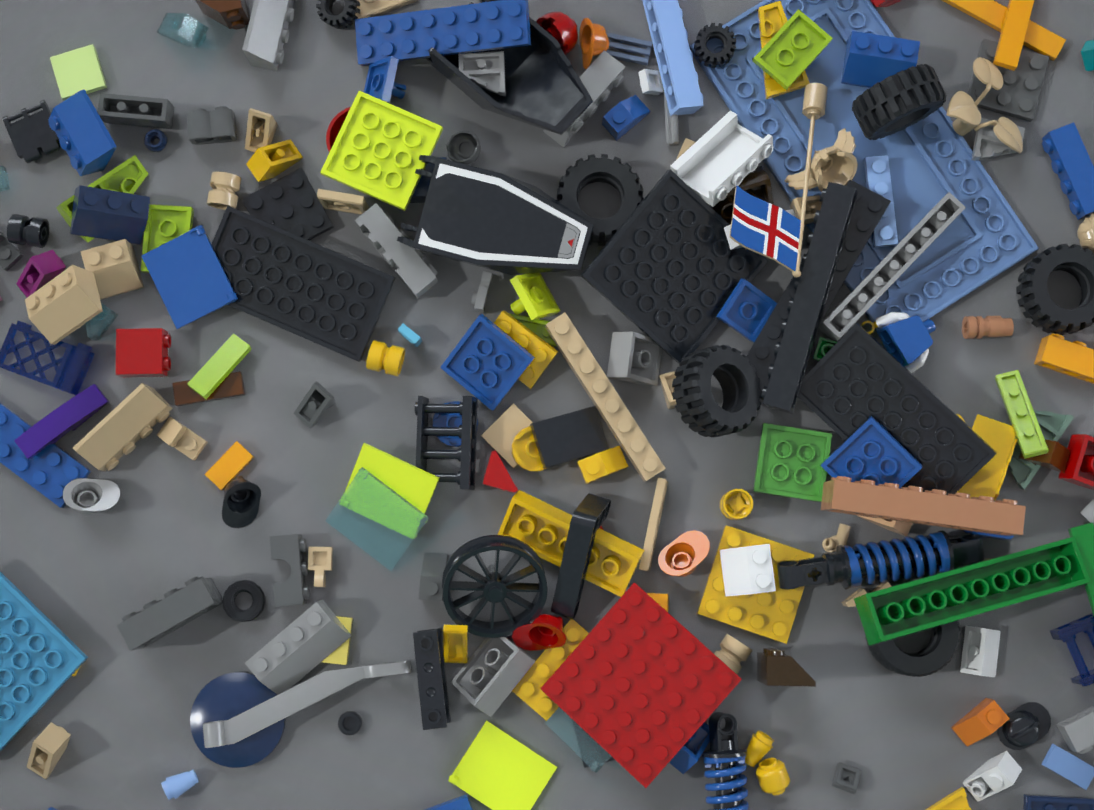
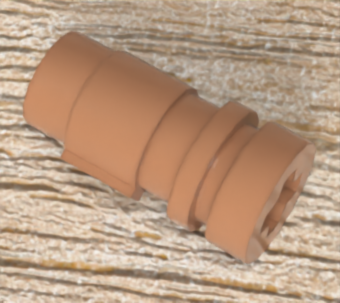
M965 316L962 321L964 339L1012 336L1014 331L1013 320L1011 318H1002L1001 316H986L985 318L981 316Z

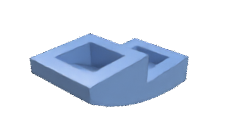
M1054 744L1051 745L1041 764L1087 790L1094 777L1093 766Z

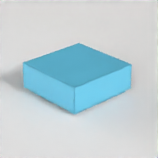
M404 323L398 328L400 335L415 347L420 345L422 342L421 337Z

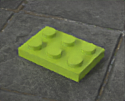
M798 9L753 58V62L784 89L788 90L829 45L833 38Z
M149 204L142 255L191 230L194 209L185 206ZM142 259L141 272L149 273Z

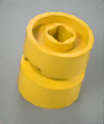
M373 340L369 349L366 368L377 372L384 369L386 374L398 377L405 358V348L395 345L388 348L386 343Z
M733 489L722 496L719 508L726 518L739 520L751 513L753 499L747 491Z

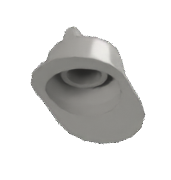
M79 478L69 482L63 490L65 504L83 515L106 511L112 508L120 498L118 485L113 481L105 479Z

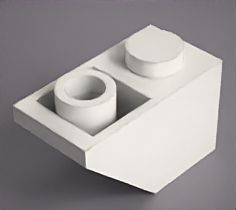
M1005 751L985 762L963 781V785L979 802L1014 785L1022 768Z

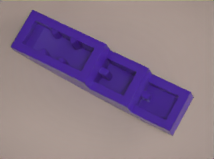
M93 384L53 410L14 441L28 459H32L49 444L56 443L70 430H76L109 403V401L98 386Z

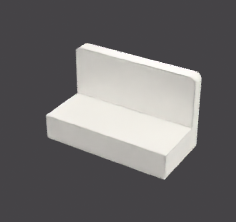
M965 626L961 673L986 677L996 676L1000 642L999 630Z

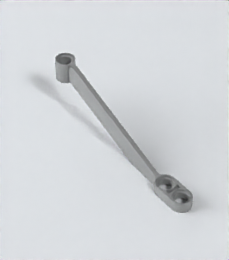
M410 660L324 671L229 720L202 723L205 748L235 744L363 678L412 672Z

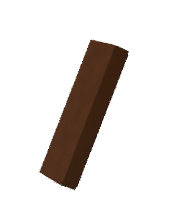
M240 371L230 373L207 399H204L188 386L187 383L190 380L172 383L176 406L245 395L242 372Z

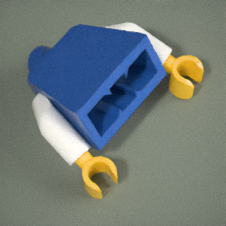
M890 312L876 318L874 322L864 321L861 326L867 323L872 325V330L868 332L869 334H872L875 328H879L876 332L886 350L911 373L924 365L929 354L928 348L933 344L929 334L936 330V326L931 319L922 322L918 315L910 317L907 313Z

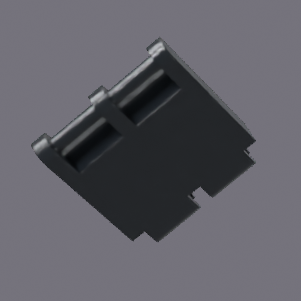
M45 100L40 101L39 105L32 108H23L20 113L11 117L5 116L2 118L18 157L24 158L27 163L42 158L41 150H43L44 154L49 155L61 149L59 138L49 125L48 119L51 112ZM41 108L43 109V110H41V111H39V112H37V113H34V114L30 115V113H32V112H34V111H36V110H39V109H41ZM20 117H24V118L21 119V120H18V121H16V122H14V123H11V121H13V120H16V119H18V118H20Z

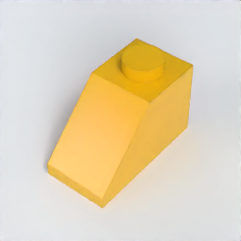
M290 139L258 148L246 165L257 181L261 182L275 178L300 161L303 156Z
M620 446L599 452L577 462L586 485L629 467Z

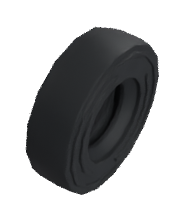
M236 581L224 592L222 600L223 609L235 621H252L264 609V592L259 585L252 581ZM241 592H247L252 597V605L247 610H240L235 604L236 596Z

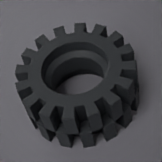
M318 0L321 3L316 4V8L319 9L317 13L321 16L320 19L337 29H340V27L343 29L347 28L346 24L353 25L351 20L358 19L355 13L360 14V9L357 8V6H360V2L357 0H344L345 7L339 15H334L332 12V6L336 0Z
M711 23L710 27L705 25L703 30L698 32L694 45L695 56H699L698 61L700 63L702 61L705 62L704 66L708 67V64H711V68H715L716 65L722 67L724 63L727 64L730 61V58L732 59L736 48V38H733L734 33L733 31L729 32L728 26L723 28L721 23L718 26H715V23ZM712 38H718L723 42L724 48L721 52L713 53L708 50L707 41Z

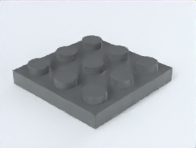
M983 39L977 58L982 57L993 63L998 42ZM1022 49L1015 71L995 65L1002 74L1003 86L1000 90H995L991 87L977 107L1031 122L1034 118L1049 56ZM973 73L968 94L975 102L986 89V84L979 81Z

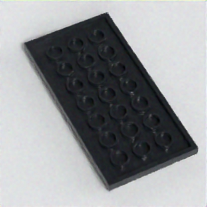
M227 206L211 245L238 300L228 305L361 362L396 277Z
M858 323L803 378L798 397L844 441L872 416L923 466L902 487L916 486L922 487L923 492L925 490L932 491V489L947 491L946 495L955 494L997 454L990 445Z

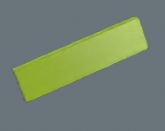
M1019 370L995 375L997 386L1024 459L1047 454L1048 447Z

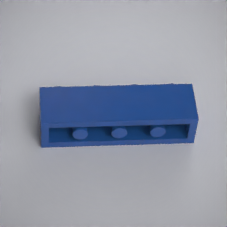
M1073 122L1048 132L1042 138V146L1051 158V166L1054 173L1058 174L1062 192L1067 195L1070 201V210L1079 220L1094 214V166Z

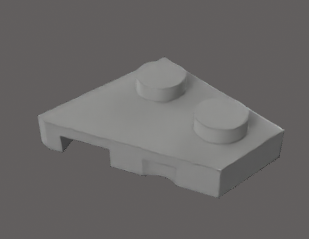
M504 51L459 54V70L477 86L501 96H506Z

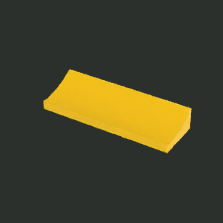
M519 490L511 499L497 535L510 536L526 543L540 558L560 567L573 515ZM599 528L595 535L585 580L622 597L645 550Z

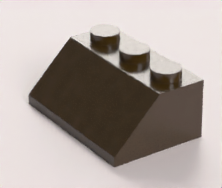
M758 166L753 172L745 176L738 186L750 195L774 205L770 178L762 166ZM736 186L727 194L724 200L719 201L714 207L709 205L728 224H731Z
M763 648V652H757V681L767 686L816 687V681L791 656L786 655L785 651L777 648Z

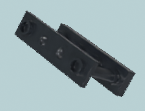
M418 396V402L415 403V415H417L416 467L427 471V459H458L461 462L458 473L431 474L439 477L438 482L458 483L462 490H475L477 398L463 396V402H460V404H429V398ZM428 413H460L462 425H459V427H428ZM428 436H459L461 448L458 450H427Z
M441 628L420 630L413 633L423 730L446 728L447 723H451Z

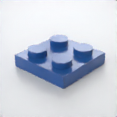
M740 279L716 317L750 342H755L777 303L746 279Z

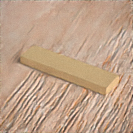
M658 478L643 548L645 551L641 557L639 567L640 570L647 572L651 568L668 481L663 478Z

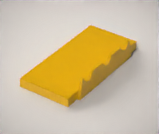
M977 414L972 430L990 445L997 454L956 493L970 494V499L971 497L979 496L994 497L995 501L999 495L1018 439H1015L1016 435L1011 425Z

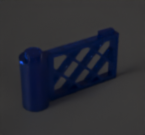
M18 321L17 324L11 323L0 350V368L73 395L79 394L95 353L91 352L92 347L82 343L74 346L62 341L50 346L49 341L43 334L30 330L31 325ZM18 330L23 332L26 341L16 345L13 338ZM43 339L46 348L35 352L32 342ZM28 345L32 355L21 359L18 349ZM60 346L65 347L66 350L63 357L56 360L52 350ZM14 352L17 362L9 366L3 364L6 355ZM48 352L52 362L42 367L38 357ZM34 359L37 369L27 373L24 363ZM54 366L56 375L53 382L46 379L44 371Z

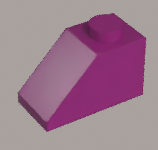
M53 249L30 257L16 284L24 295L29 297L61 274L66 266Z

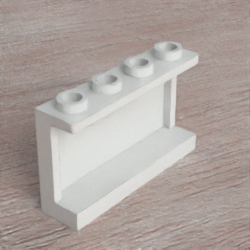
M730 110L670 165V169L706 203L714 207L719 201L724 200L736 185H740L743 178L750 172H753L762 160L772 154L773 136L768 134L766 137L761 138L738 124L737 114Z

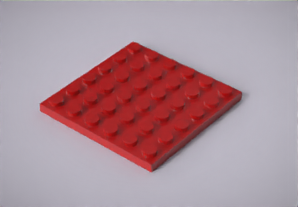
M634 582L540 689L640 784L647 788L740 683L742 678Z

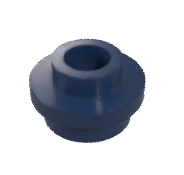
M153 129L145 135L144 144L150 151L159 152L166 147L167 137L161 130ZM159 138V143L154 145L153 140Z

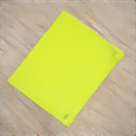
M363 443L340 504L415 539L439 477L367 443Z
M486 720L452 775L449 776L448 781L492 810H531L557 769V766Z

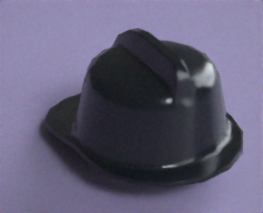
M238 476L236 480L231 481L226 486L222 506V519L226 525L231 528H243L255 520L261 498V489L258 485L251 483L242 476Z
M1028 702L1007 714L1010 719L998 728L997 734L1000 741L1006 747L1012 750H1022L1031 746L1048 733L1051 726V717L1043 705L1036 702Z

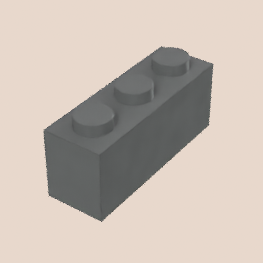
M100 93L98 114L103 122L108 124L172 129L175 107L168 99Z

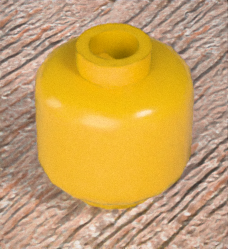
M773 757L764 759L759 763L756 769V777L761 790L765 793H772V795L782 794L790 783V777L785 764Z

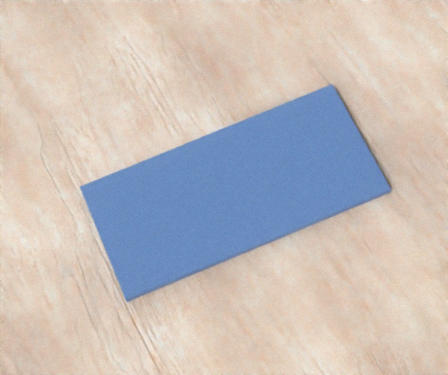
M764 0L722 26L723 28L728 26L729 32L733 31V38H736V48L732 59L730 58L727 64L724 63L722 67L716 65L715 68H711V64H708V67L704 66L705 62L702 61L700 63L698 61L699 56H695V43L689 46L693 56L729 110L737 114L739 125L761 138L766 137L768 134L773 136V152L763 161L790 202H792L793 199L803 196V189L795 190V187H789V183H786L784 180L788 175L797 174L806 168L811 120L802 113L805 88L766 100L763 70L753 62V58L761 50L758 18L759 7L781 1L787 21L799 9L833 38L829 45L805 70L810 83H821L828 88L825 115L815 120L811 159L815 154L814 151L833 146L840 130L845 128L846 132L851 131L852 137L854 136L855 138L854 143L856 144L853 155L856 157L858 164L852 181L867 188L864 158L888 155L898 244L948 192L966 207L865 312L871 322L890 312L907 313L910 317L918 315L923 322L1039 249L979 160H971L972 149L964 137L955 132L952 126L953 121L946 115L947 112L943 107L938 108L937 111L931 113L928 117L895 134L881 139L878 138L877 140H869L864 136L852 111V104L859 95L870 88L841 83L847 40L852 31L895 37L870 0ZM712 38L706 43L708 50L713 53L721 52L724 48L723 42L718 38ZM817 186L809 189L807 196L821 195L822 192ZM814 222L806 224L810 232L814 233L816 224ZM871 235L844 281L850 292L896 246L874 248Z

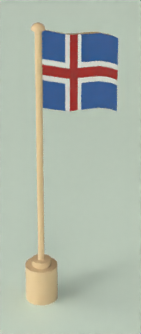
M809 83L805 86L802 113L811 121L800 220L782 208L750 195L737 185L735 188L730 238L744 248L778 262L792 271V275L796 278L801 276L799 270L815 120L823 117L826 110L828 88L821 83Z

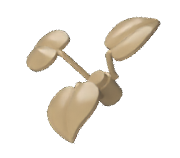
M979 57L973 62V71L979 81L986 84V89L975 102L969 94L958 91L951 98L946 115L957 118L953 121L952 126L960 136L966 135L972 129L978 131L981 128L993 125V131L997 138L1020 154L1023 149L1022 136L1014 122L1006 117H1000L998 122L992 120L980 124L981 114L977 109V105L990 91L991 87L995 90L1002 88L1003 77L1000 70L992 62Z

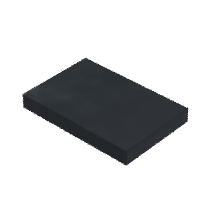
M596 406L530 424L544 469L609 449Z

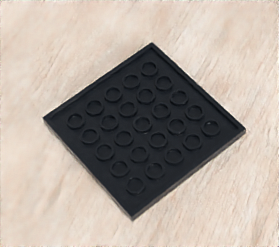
M670 169L666 171L580 276L680 364L685 357L695 352L720 321L716 316L740 279H746L751 283L768 260L763 255L744 247L730 250L724 227L730 224Z

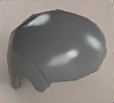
M459 131L452 135L446 145L449 159L466 165L475 162L481 152L479 139L469 131Z

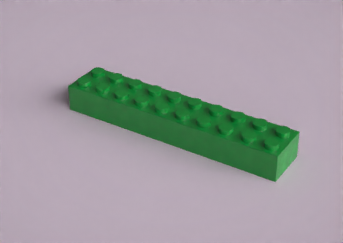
M1071 537L867 593L854 598L870 646L1089 583L1091 580L1076 539Z

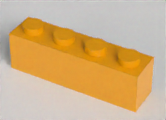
M1051 334L1042 338L1034 364L1094 384V349L1088 348L1087 344L1080 341L1070 342L1064 340L1065 337L1059 334Z

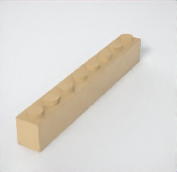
M566 312L547 323L545 328L642 480L645 482L666 469Z

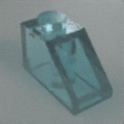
M166 13L157 33L187 47L199 48L205 42L206 33L209 28L188 14Z

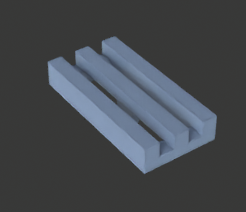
M613 33L608 34L609 47L606 52L618 60L648 65L652 42ZM612 41L619 42V43H624V44H629V45H633V46H638V47H642V48H637V47H632V46H628V45L618 44V43H614V42H612ZM610 48L645 55V58L610 51Z

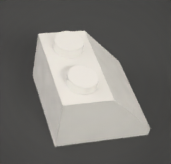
M770 544L719 550L725 597L776 591Z

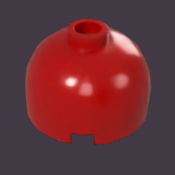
M550 12L536 20L537 24L559 42L565 55L575 48L578 40L577 25L568 15L562 12Z

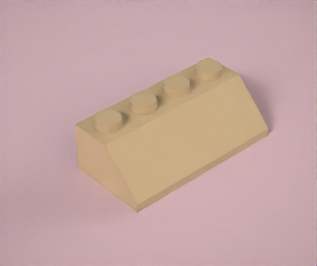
M141 383L81 439L73 449L98 470L110 471L118 465V459L122 455H127L135 449V443L138 440L144 439L152 433L154 425L166 420L170 415L169 411L173 408L154 388Z

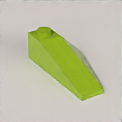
M136 155L88 185V187L134 194L149 173ZM74 195L56 207L70 227ZM81 236L87 243L94 239Z

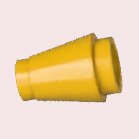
M760 730L756 734L753 733L746 749L745 763L755 767L773 748L772 743L774 740Z

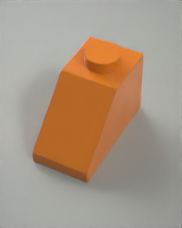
M985 698L955 723L951 729L968 747L994 733L1010 718L995 700Z

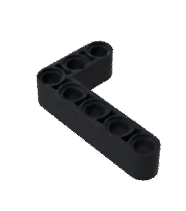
M588 493L575 509L570 522L551 613L574 620L581 600L595 535L607 518L611 506L610 499Z

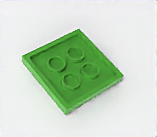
M763 423L753 492L821 502L823 484L826 482L827 472L820 465L830 455L832 433Z

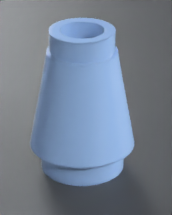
M193 769L166 777V780L161 782L165 795L170 800L172 798L177 799L198 783L199 780Z

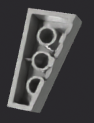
M604 50L579 77L593 102L562 135L545 129L543 132L562 147H565L580 130L585 121L595 113L598 105L606 101L612 88H617L624 79L622 74L625 66Z
M377 203L355 220L360 231L417 299L438 283L436 277L438 272L430 263L428 265L425 264L421 259L424 256L420 250L397 241L398 236L407 238L408 236L402 229L398 230L395 227L394 219L388 212L384 213Z

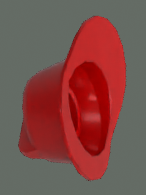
M540 614L531 624L520 626L513 631V642L518 647L529 651L562 647L566 643V636L563 633L562 626L563 619L560 616L554 617L549 614Z

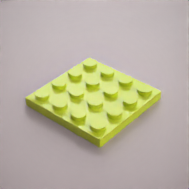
M358 91L320 173L323 176L405 211L421 178V175L415 174L416 169H425L427 165L419 160V156H431L443 131V127L362 91Z

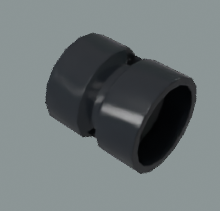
M13 214L7 225V239L13 244L25 245L27 243L32 247L43 248L49 238V222L44 218L32 217L29 219L25 215Z

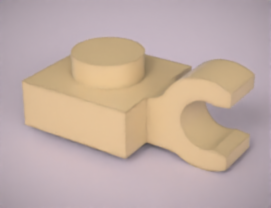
M308 547V570L315 571L314 587H326L325 571H332L333 547Z

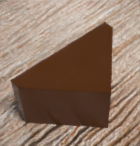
M1046 439L1047 454L1024 459L1022 451H1020L1018 459L1061 473L1065 472L1071 452L1057 441Z

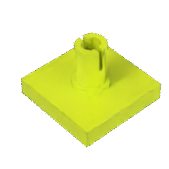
M540 273L516 275L510 280L519 296V299L510 305L516 315H520L526 310L531 320L553 316L561 311Z

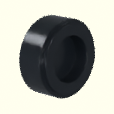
M355 711L343 713L338 720L339 730L345 735L356 734L362 727L361 716Z

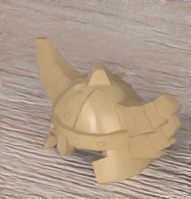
M845 128L840 130L833 146L814 151L815 154L811 159L808 190L818 186L822 192L823 188L827 189L829 182L847 186L849 180H853L858 164L856 157L853 155L856 144L854 143L855 138L854 136L852 137L851 131L846 132ZM805 170L797 174L788 175L784 181L789 183V187H795V190L803 189Z

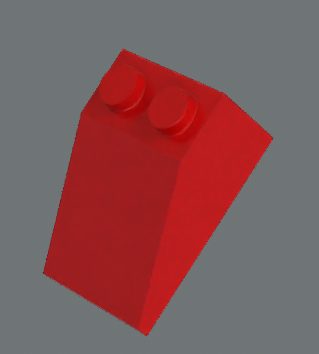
M1087 434L1071 435L1067 447L1071 452L1064 473H1059L1058 478L1094 490V437Z

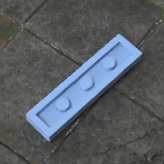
M888 155L865 157L864 168L867 189L891 201L872 233L873 247L897 246L898 237Z

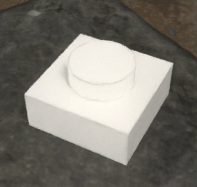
M643 69L638 72L643 94L659 95L664 92L659 71Z

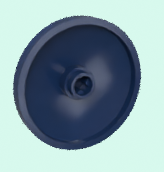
M232 672L210 681L197 695L190 715L191 733L199 750L216 764L231 768L247 767L266 758L280 742L286 718L235 744L205 748L202 723L229 720L275 697L277 693L266 687L254 674L249 672Z

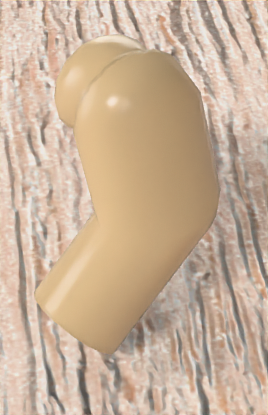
M840 524L837 535L823 540L822 546L824 550L835 552L837 546L846 545L851 526Z

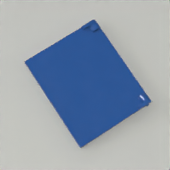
M202 225L141 255L176 329H180L238 300Z

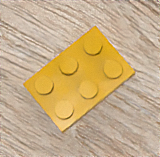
M503 310L494 324L535 357L518 379L531 389L557 355L558 351Z

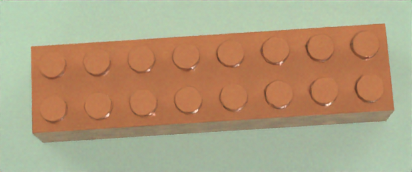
M844 476L832 477L831 481L824 482L822 511L1003 536L1023 535L1026 506L1017 505L1018 501L1003 499V501H994V497L988 496L971 497L970 499V494L966 493L946 495L947 491L932 489V491L925 490L923 492L922 487L916 486L901 487L899 489V484L894 483L878 484L877 486L875 481L861 479V481L851 482L852 478Z

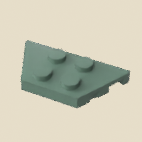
M1033 409L1046 440L1058 442L1074 416L1068 414L1062 415ZM1017 440L1008 468L1019 488L1024 490L1041 466L1018 459L1021 448Z

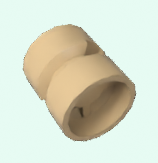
M212 172L210 186L213 190L208 192L207 205L221 210H226L227 206L236 209L238 196L235 192L240 190L241 177L227 172Z
M726 634L720 643L721 650L715 651L714 654L738 674L742 668L740 662L746 661L753 650Z

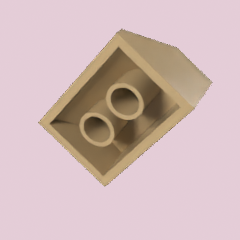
M75 265L67 268L25 299L29 319L53 345L103 311L94 273Z

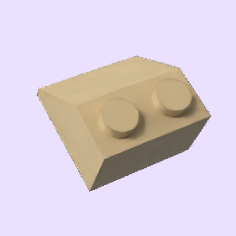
M126 239L81 251L85 270L94 273L100 300L144 288L133 245Z

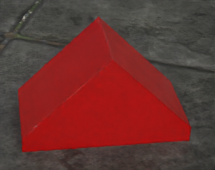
M496 450L492 451L482 484L513 494L517 493L518 489Z

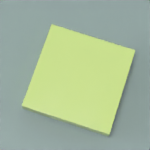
M93 44L50 57L61 98L64 101L80 90L85 89L86 93L89 94L107 88Z

